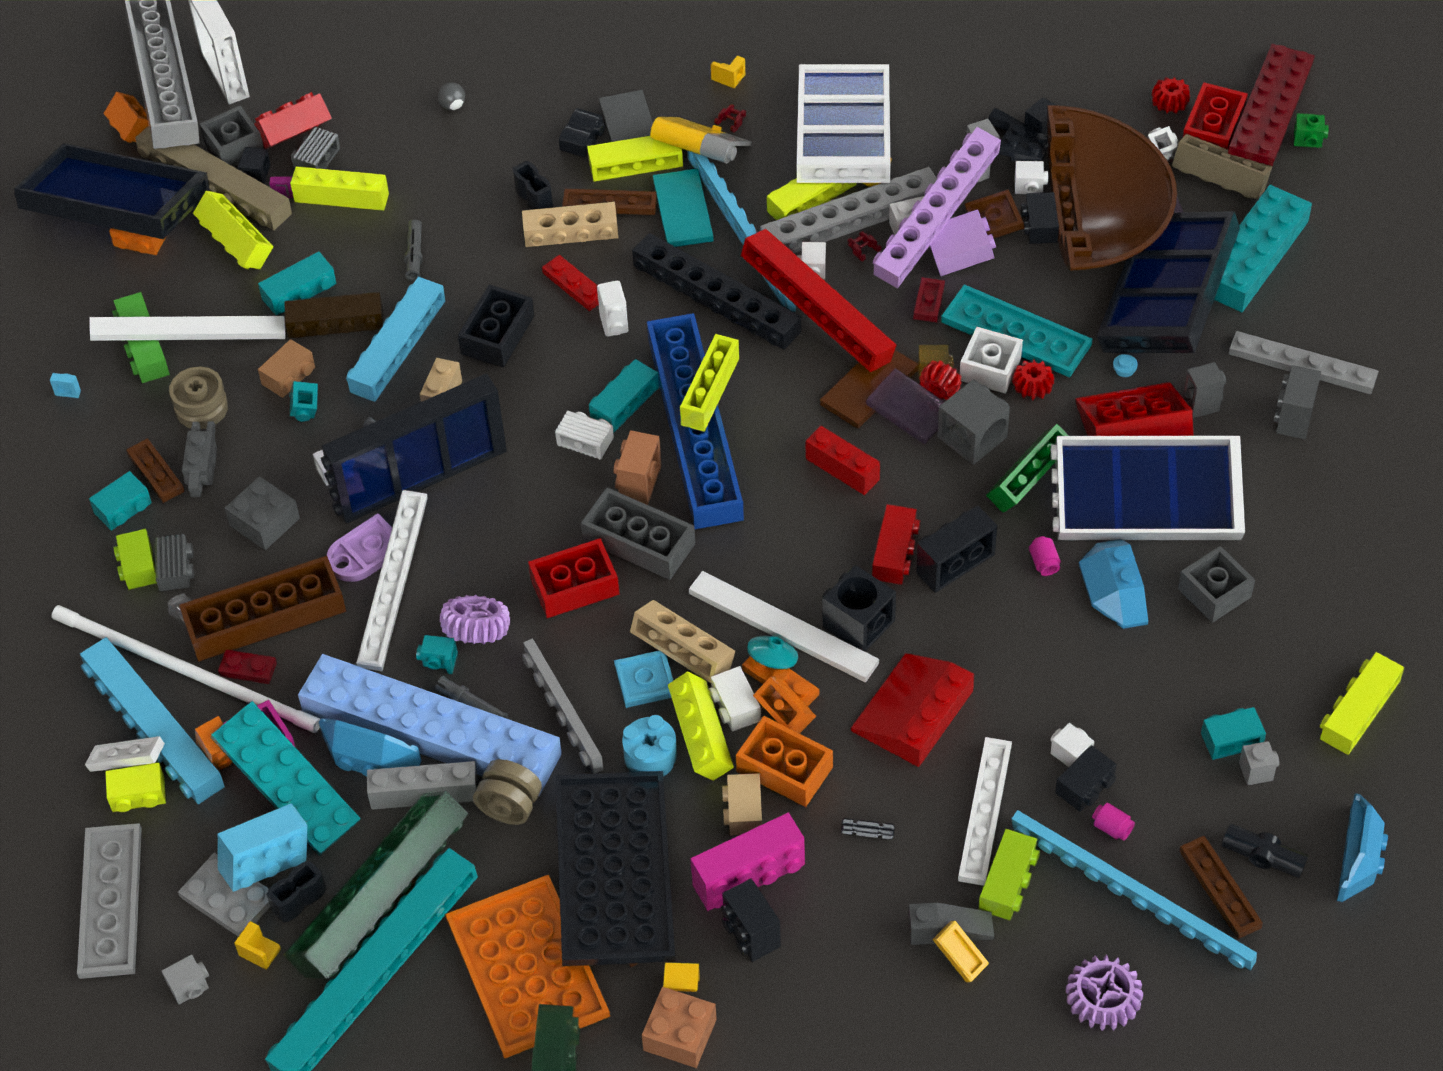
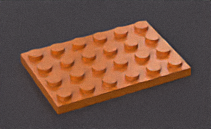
M549 874L445 914L504 1059L610 1017V1011L590 966H562L560 899Z

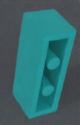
M317 252L259 282L258 286L262 300L274 315L277 316L285 312V301L310 299L337 283L333 267L320 252Z
M635 359L629 366H625L621 373L613 381H610L598 396H594L589 403L590 418L608 421L610 425H613L614 433L659 388L658 372Z

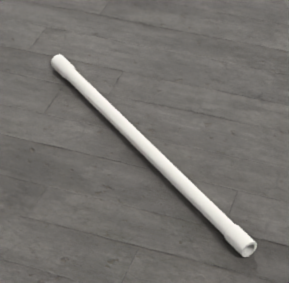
M57 605L52 612V619L78 628L100 639L107 637L116 646L244 702L250 703L253 701L256 705L270 700L281 718L307 731L316 733L320 728V718L304 711L293 709L91 621L63 606Z

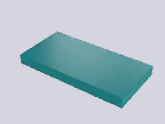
M698 168L653 175L655 192H657V201L666 242L679 247L714 241Z

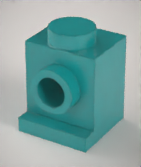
M293 381L289 393L290 416H294L296 420L301 422L308 421L310 418L314 419L317 411L318 384Z
M424 635L422 645H418L416 658L422 661L424 667L435 670L440 668L447 669V674H453L458 654L456 641L454 638Z

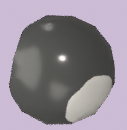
M448 82L440 88L438 102L446 110H457L465 102V91L461 85Z

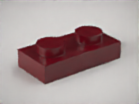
M921 278L913 319L929 322L938 321L945 280Z
M225 650L218 672L220 677L270 684L277 661L275 657Z

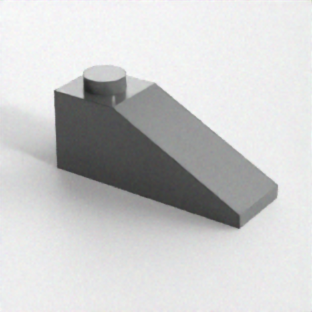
M937 902L909 904L908 924L911 945L935 943L932 939L950 921H956L971 941L994 939L991 912Z

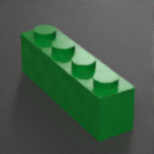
M1058 424L1045 431L986 494L1002 513L1018 504L1055 463V460H1051V445H1055L1057 436H1068Z

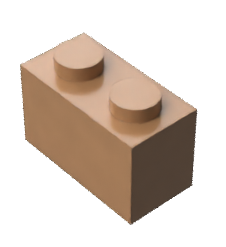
M290 339L258 369L261 384L279 396L284 397L290 392L293 381L300 382L312 373L315 363L311 351Z

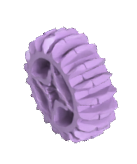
M465 595V597L457 596L455 599H449L448 602L443 604L440 622L442 632L447 634V637L454 638L455 641L461 640L464 643L485 644V642L493 643L495 640H501L503 636L507 635L510 617L508 607L494 598L489 599L486 596Z
M1106 954L1103 961H1099L1095 955L1092 958V963L1084 959L1081 967L1077 965L1074 967L1073 974H1070L1068 977V985H1066L1065 992L1068 995L1066 1000L1068 1005H1072V1015L1079 1014L1080 1023L1089 1020L1090 1028L1096 1023L1100 1024L1101 1031L1105 1029L1106 1025H1110L1114 1031L1117 1027V1022L1125 1026L1128 1019L1133 1020L1135 1018V1011L1140 1010V1001L1143 999L1141 980H1136V971L1129 972L1130 966L1128 963L1122 966L1119 965L1120 960L1118 957L1114 962H1111ZM1114 981L1118 982L1123 987L1125 992L1122 991V988L1116 986ZM1108 986V990L1105 994H1103L1102 999H1100L1101 994L1103 993V991L1105 992L1106 987ZM1083 993L1094 1001V1005L1085 998Z

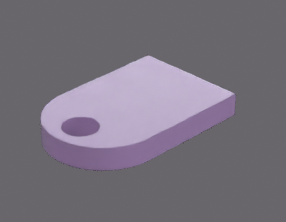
M378 513L336 540L330 546L327 557L337 579L346 582H356L367 578L382 568L392 527ZM340 562L349 563L345 568L336 567Z

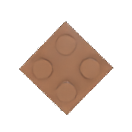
M630 430L627 440L624 439L621 445L622 455L620 459H616L613 472L617 474L615 488L618 489L619 493L648 505L662 467L659 436Z
M662 987L642 1033L643 1051L697 1068L717 1020L716 1004Z

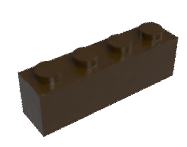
M380 292L285 301V325L288 337L301 338L381 329L383 327V306Z

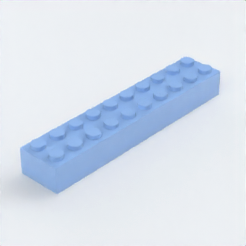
M325 654L321 655L298 694L302 711L326 720H339L402 740L407 745L417 746L420 754L444 763L475 761L476 771L480 776H483L490 761L501 759L518 763L528 768L539 778L542 784L540 794L562 755L560 738Z

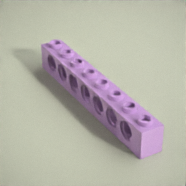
M976 127L972 134L968 133L962 143L963 146L960 150L956 149L953 152L950 163L947 167L943 166L936 182L929 184L924 193V198L914 204L909 218L905 217L899 225V231L896 235L892 234L889 237L882 253L878 252L873 260L875 276L898 289L998 155L1000 139L979 127ZM893 256H900L901 258L895 259Z

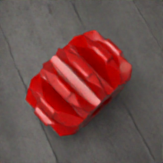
M1165 76L1164 80H1158L1151 94L1153 106H1157L1158 111L1165 110L1166 114L1169 111L1175 114L1179 110L1184 111L1186 105L1190 102L1189 85L1184 83V79L1178 81L1175 77L1169 79Z
M1033 359L1031 363H1028L1024 360L1022 366L1017 365L1012 383L1015 386L1016 393H1021L1023 398L1029 396L1032 401L1035 397L1043 399L1045 394H1050L1052 390L1054 374H1052L1050 366H1045L1044 361L1036 363L1035 359Z
M932 360L923 368L919 379L921 387L925 388V392L930 393L932 397L935 396L939 400H948L961 388L962 376L956 373L957 369L950 367L949 364L946 365L941 360L938 362Z

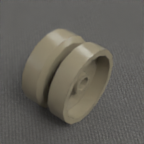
M199 366L181 371L173 378L169 386V393L176 417L181 424L191 428L192 422H199L201 429H206L208 421H214L216 425L225 417L228 411V400L224 392L222 379L217 372L210 368Z
M501 759L490 761L482 776L483 781L478 784L473 794L475 805L487 816L497 821L513 825L525 823L533 809L532 804L537 800L542 789L541 781L532 771L518 763Z

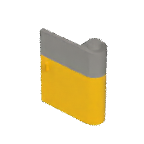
M657 117L653 122L650 133L652 139L726 164L730 160H734L737 153L735 146H751L752 141L722 132V127L713 125L710 128L680 117Z

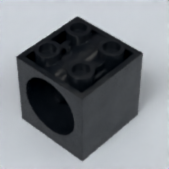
M854 565L849 571H845L840 576L838 583L833 588H828L822 596L823 628L842 641L864 652L895 622L896 591L857 565ZM859 606L865 609L853 610L849 609V607Z

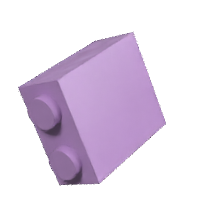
M978 209L949 219L930 244L940 276L994 259L992 249L996 248L992 234L987 235L986 231L990 230L986 217L981 218Z

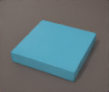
M654 651L614 660L626 708L671 698L668 684L673 681L667 656L664 653Z

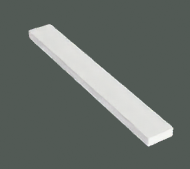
M284 316L90 317V341L285 339Z
M402 490L356 662L357 666L361 668L383 671L428 499L425 493Z
M704 571L700 573L689 588L690 595L772 636L781 638L797 649L865 683L879 664L878 658Z

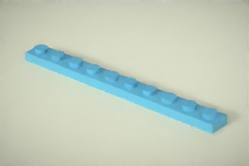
M687 151L688 160L694 169L698 168L700 179L744 245L745 238L757 233L754 225L749 224L745 211L743 208L738 207L734 194L729 193L727 190L726 182L722 177L718 176L714 163H710L705 156ZM764 277L781 306L795 312L796 305Z
M1017 810L1012 817L1014 831L1037 838V846L1048 854L1053 852L1060 856L1061 861L1069 867L1074 868L1076 866L1080 868L1089 879L1095 882L1100 880L1105 883L1114 894L1118 896L1123 894L1130 898L1131 902L1139 909H1148L1155 913L1156 918L1164 924L1169 925L1172 923L1177 926L1184 936L1190 939L1197 938L1202 941L1209 951L1215 954L1220 952L1227 956L1229 962L1241 969L1245 967L1251 970L1256 963L1257 952L1022 812Z

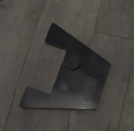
M994 107L989 115V121L993 126L1007 131L1000 142L998 155L1011 157L1010 161L1013 162L1042 161L1048 152V136Z

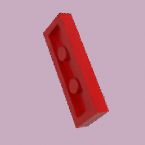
M558 255L542 267V273L588 311L599 305L598 285L561 255Z

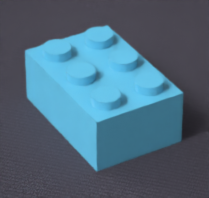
M292 803L218 833V871L233 892L249 887L253 883L267 877H273L277 873L291 867H296L305 862L307 858V824Z

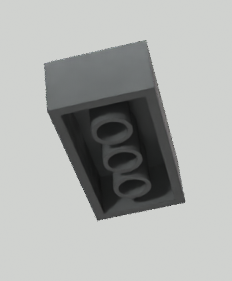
M610 488L604 490L581 522L584 542L587 543L601 538L606 552L671 580L696 544L694 525Z

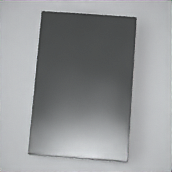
M643 90L599 98L600 108L611 142L650 136L653 121Z

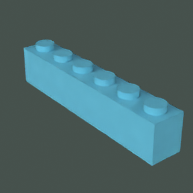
M418 277L408 287L405 296L401 301L397 302L391 316L385 319L379 333L373 336L369 347L361 353L357 364L348 371L346 379L350 393L374 402L378 399L445 303L443 285Z

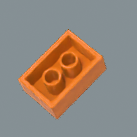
M765 716L762 717L736 754V771L738 773L760 774L761 785L804 807L808 805L833 768V750Z

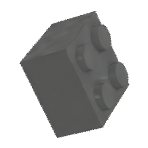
M241 106L200 123L203 140L208 149L215 157L231 166L240 163L245 147L264 149L261 133Z
M1292 365L1290 374H1284L1282 389L1277 402V407L1279 408L1276 409L1274 423H1278L1277 434L1306 440L1321 371Z
M260 476L224 508L229 526L264 550H267L300 519L296 500Z
M1219 546L1181 571L1178 589L1213 623L1252 597L1255 579Z

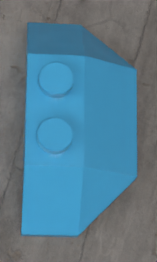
M1122 539L1096 543L1079 561V568L1092 607L1107 618L1117 622V625L1122 629L1148 625L1144 585L1131 545Z
M321 718L319 721L323 739L335 765L345 771H357L367 777V770L419 766L421 763L420 752L417 746L407 745L402 740L339 720Z
M1356 793L1350 809L1337 901L1340 902L1373 885L1376 875H1382L1385 858L1380 857L1381 850H1386L1388 835L1383 834L1385 823L1374 807L1362 795Z

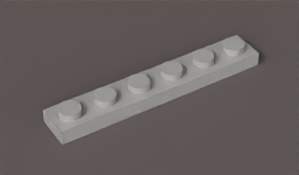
M1236 331L1229 349V355L1289 372L1292 365L1321 371V381L1367 394H1372L1379 372L1375 369Z
M532 638L523 642L525 653L522 654L523 661L527 668L532 667L534 670L533 676L538 687L543 686L545 689L544 695L549 706L556 708L558 722L562 727H567L569 731L567 735L572 746H578L580 750L579 756L585 767L589 765L593 774L602 771L603 763L600 752Z

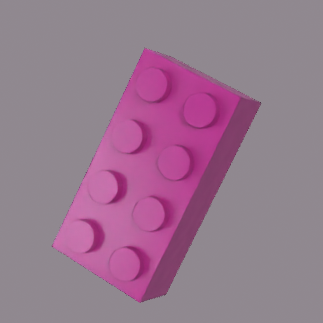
M789 812L690 858L692 885L707 911L713 908H721V905H723L722 893L752 878L757 887L769 885L775 882L778 877L787 873H795L805 865L804 836Z

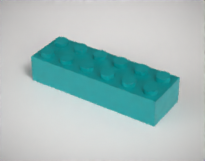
M1269 185L1239 225L1240 230L1214 300L1243 312L1307 225L1312 203ZM1206 271L1203 273L1202 282L1205 277Z

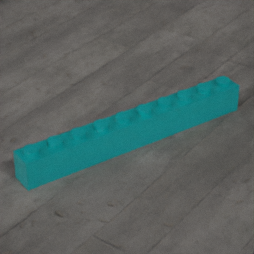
M450 848L434 860L432 868L418 878L415 887L408 895H404L399 900L397 908L392 914L383 918L378 930L372 937L369 936L364 940L358 953L345 962L342 971L335 979H331L326 984L324 992L318 999L309 1003L304 1015L298 1022H293L287 1029L284 1038L270 1048L265 1060L271 1071L313 1070L442 920L445 914L448 913L478 878L474 864Z

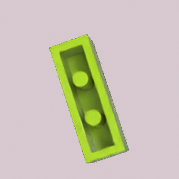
M1005 829L980 895L979 910L991 912L992 915L1011 920L1014 911L1019 912L1023 901V896L1020 895L1022 888H1028L1032 873H1029L1030 866H1036L1040 855V850L1036 849L1037 838Z

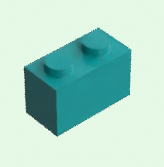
M130 471L89 498L94 514L111 531L117 526L124 524L129 518L143 511L152 503L147 488Z
M1252 707L1248 709L1240 708L1232 713L1212 715L1204 719L1201 735L1212 760L1241 753L1243 746L1264 742L1266 732L1255 708Z

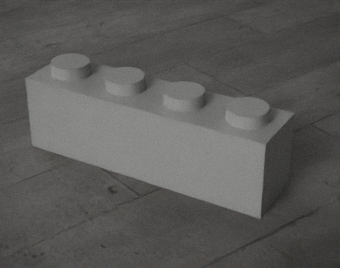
M475 761L367 770V794L371 810L473 801V794L478 786Z

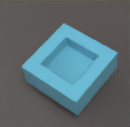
M52 373L50 383L55 396L79 397L81 389L75 375Z

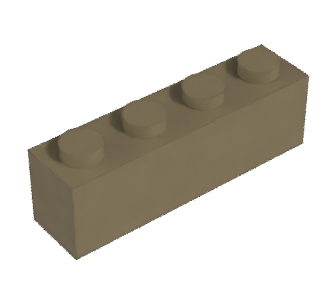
M1188 134L1179 141L1172 167L1177 168L1182 173L1193 174L1205 182L1221 185L1223 189L1234 190L1242 193L1246 198H1255L1257 200L1265 191L1272 166L1228 154L1227 149Z

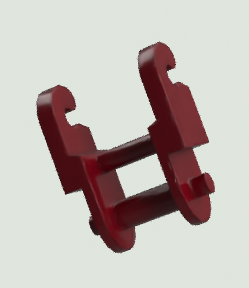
M730 104L727 109L723 108L719 112L718 118L714 120V124L720 125L727 118L734 120V125H731L730 131L735 133L742 125V120L746 117V110H736L734 105Z
M860 231L859 237L855 239L848 238V246L853 249V254L860 261L866 260V255L862 254L861 251L863 247L868 245L876 252L882 250L881 245H877V240L872 235L868 236L863 231ZM862 240L864 243L859 246L857 243Z

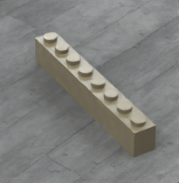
M149 126L135 137L138 147L137 151L143 158H148L153 162L207 172L210 192L223 194L241 214L251 217L261 226H266L274 231L292 215L289 198L194 144L153 149Z

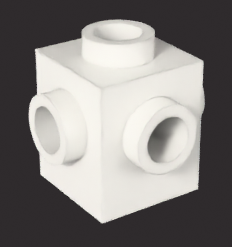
M1169 126L1163 129L1159 127L1150 131L1147 138L1157 148L1158 145L1163 146L1160 151L1167 161L1172 159L1179 143L1175 133H1172Z

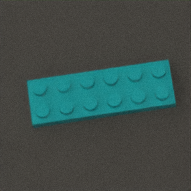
M965 284L941 316L942 323L969 335H973L976 327L1022 339L1021 357L1030 361L1035 359L1036 363L1044 361L1045 366H1050L1051 370L1069 378L1092 346V338Z
M253 701L211 734V739L276 809L292 803L307 824V843L319 856L360 821L361 818Z

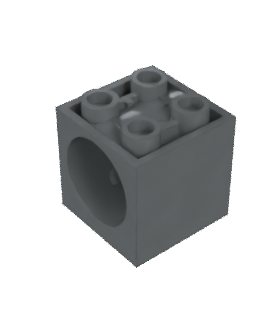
M973 379L939 406L938 438L974 465L1007 438L1010 406L1005 400L999 399L991 393L985 385H981Z

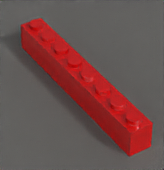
M764 229L745 238L740 256L869 372H873L891 362L897 345L772 233Z

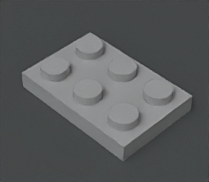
M213 853L178 891L180 898L238 937L250 921L256 923L270 908L266 895L269 888L260 882L253 883L249 887L241 888L234 892L218 871V855L216 853Z

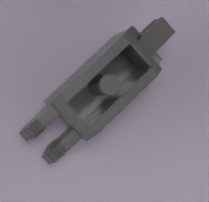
M208 421L206 431H201L199 422H192L191 431L187 433L182 472L184 482L188 485L191 497H201L203 485L213 484L217 456L214 421Z

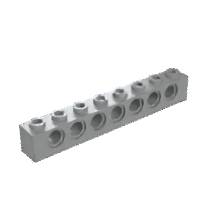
M930 167L916 170L910 174L896 177L890 180V183L874 185L819 206L811 207L802 212L791 214L782 219L768 222L760 226V231L767 229L788 249L796 253L802 250V242H827L889 220L890 204L924 196L929 184H934L937 178Z

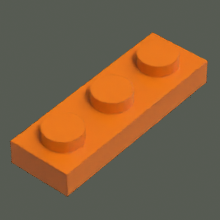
M751 656L742 664V670L762 684L770 676L783 679L807 706L819 696V688L789 668H770L758 663Z

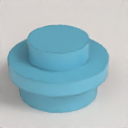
M1121 354L1113 361V368L1116 374L1121 377H1129L1137 370V360L1131 355Z

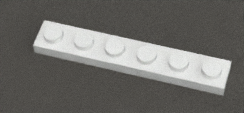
M985 737L958 881L982 886L986 882L1012 741Z

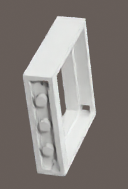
M188 0L201 54L228 104L250 97L235 32L217 0Z

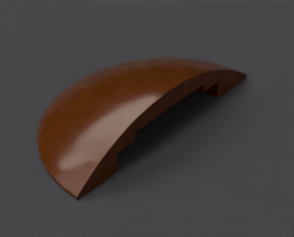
M1047 105L1051 192H1054L1059 224L1058 243L1065 265L1069 270L1099 268L1118 263L1142 252L1162 235L1168 227L1176 207V181L1168 161L1148 138L1133 127L1115 118L1082 108Z

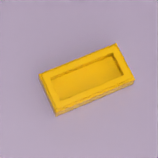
M950 921L932 939L966 982H972L989 964L956 921Z

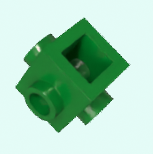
M1297 113L1294 125V146L1322 148L1323 139L1328 138L1329 125H1325V115Z

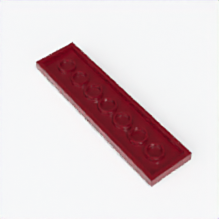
M1271 44L1230 143L1228 154L1273 166L1313 65L1315 55L1308 54L1305 51L1290 49L1283 45Z

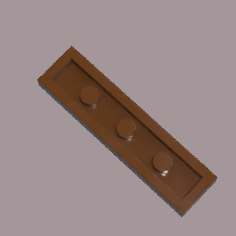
M565 189L562 207L615 202L616 214L655 215L657 192Z
M1199 837L1180 846L1179 852L1236 938L1240 939L1261 929L1263 922L1206 837Z

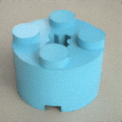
M652 715L638 719L625 727L622 743L624 760L630 772L663 771V776L667 775L677 760L676 735L670 724L664 721L661 716Z

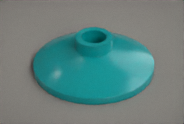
M757 636L752 638L747 645L749 655L758 663L770 668L788 669L796 665L798 660V653L794 647L776 636Z

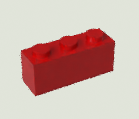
M820 426L805 441L806 460L864 496L880 480V461L823 426Z
M887 504L872 565V576L879 581L902 585L904 575L909 576L911 560H908L909 555H914L916 540H913L914 534H919L921 520L916 519L917 509Z

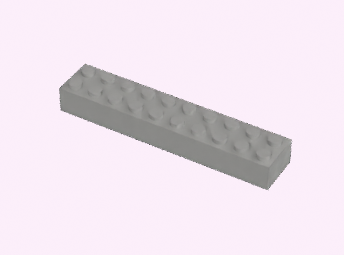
M124 0L125 14L153 149L199 144L197 117L170 0Z

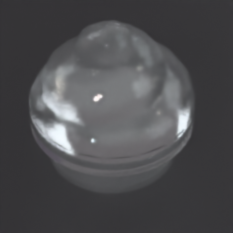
M180 594L167 602L169 614L184 621L179 605L192 601L191 598H187L185 594Z

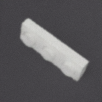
M158 736L95 745L85 765L90 772L155 763L165 743Z

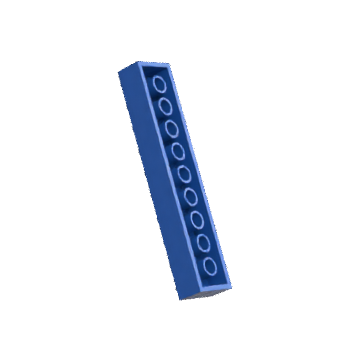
M692 313L647 321L648 342L655 370L658 372L660 391L695 529L744 521L743 500L718 404L705 432L681 426L680 406L705 356L695 315Z

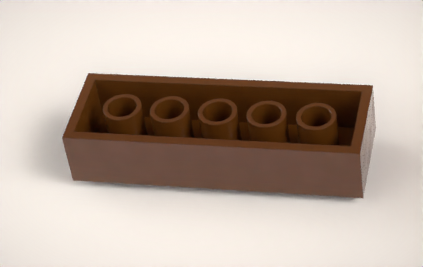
M327 556L179 605L198 662L223 654L225 650H234L346 612L342 592Z

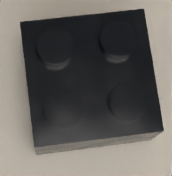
M752 878L722 893L723 905H721V910L724 914L722 924L729 934L733 933L736 937V945L742 955L747 954L751 962H754L781 947L780 920Z

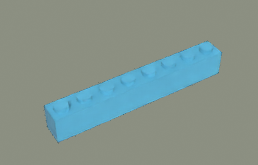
M107 637L80 653L84 663L81 665V669L85 675L96 680L94 684L102 695L107 694L110 697L108 699L110 705L116 712L120 710L124 714L122 716L124 722L130 729L134 727L138 731L136 733L138 739L161 737L165 744L156 761L158 763L163 762L166 765L165 771L172 781L177 779L181 785L179 787L187 799L192 797L197 804H200L225 787L220 772Z

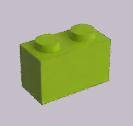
M142 529L117 535L118 546L113 548L116 560L121 561L122 565L117 566L120 581H126L128 590L157 583L155 562L147 530Z

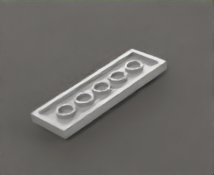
M140 823L85 828L77 964L79 979L135 974L142 832Z

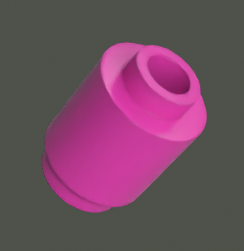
M1044 536L1034 539L1029 546V551L1036 570L1042 576H1050L1060 570L1061 560L1053 540Z
M1106 803L1104 806L1099 805L1092 816V819L1095 820L1094 826L1116 840L1118 838L1123 841L1126 840L1135 825V822L1131 820V816L1110 803Z

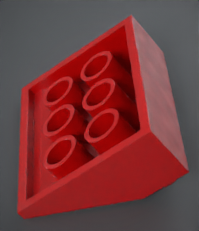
M1170 382L1075 398L1087 436H1194L1192 409ZM1095 450L1097 454L1112 453V450Z
M905 653L853 724L851 731L911 764L920 767L973 692L974 673L949 661Z

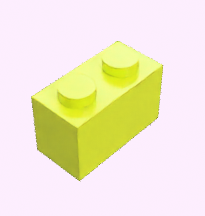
M160 763L106 771L107 800L112 812H126L130 809L141 807L151 808L166 803L165 780Z

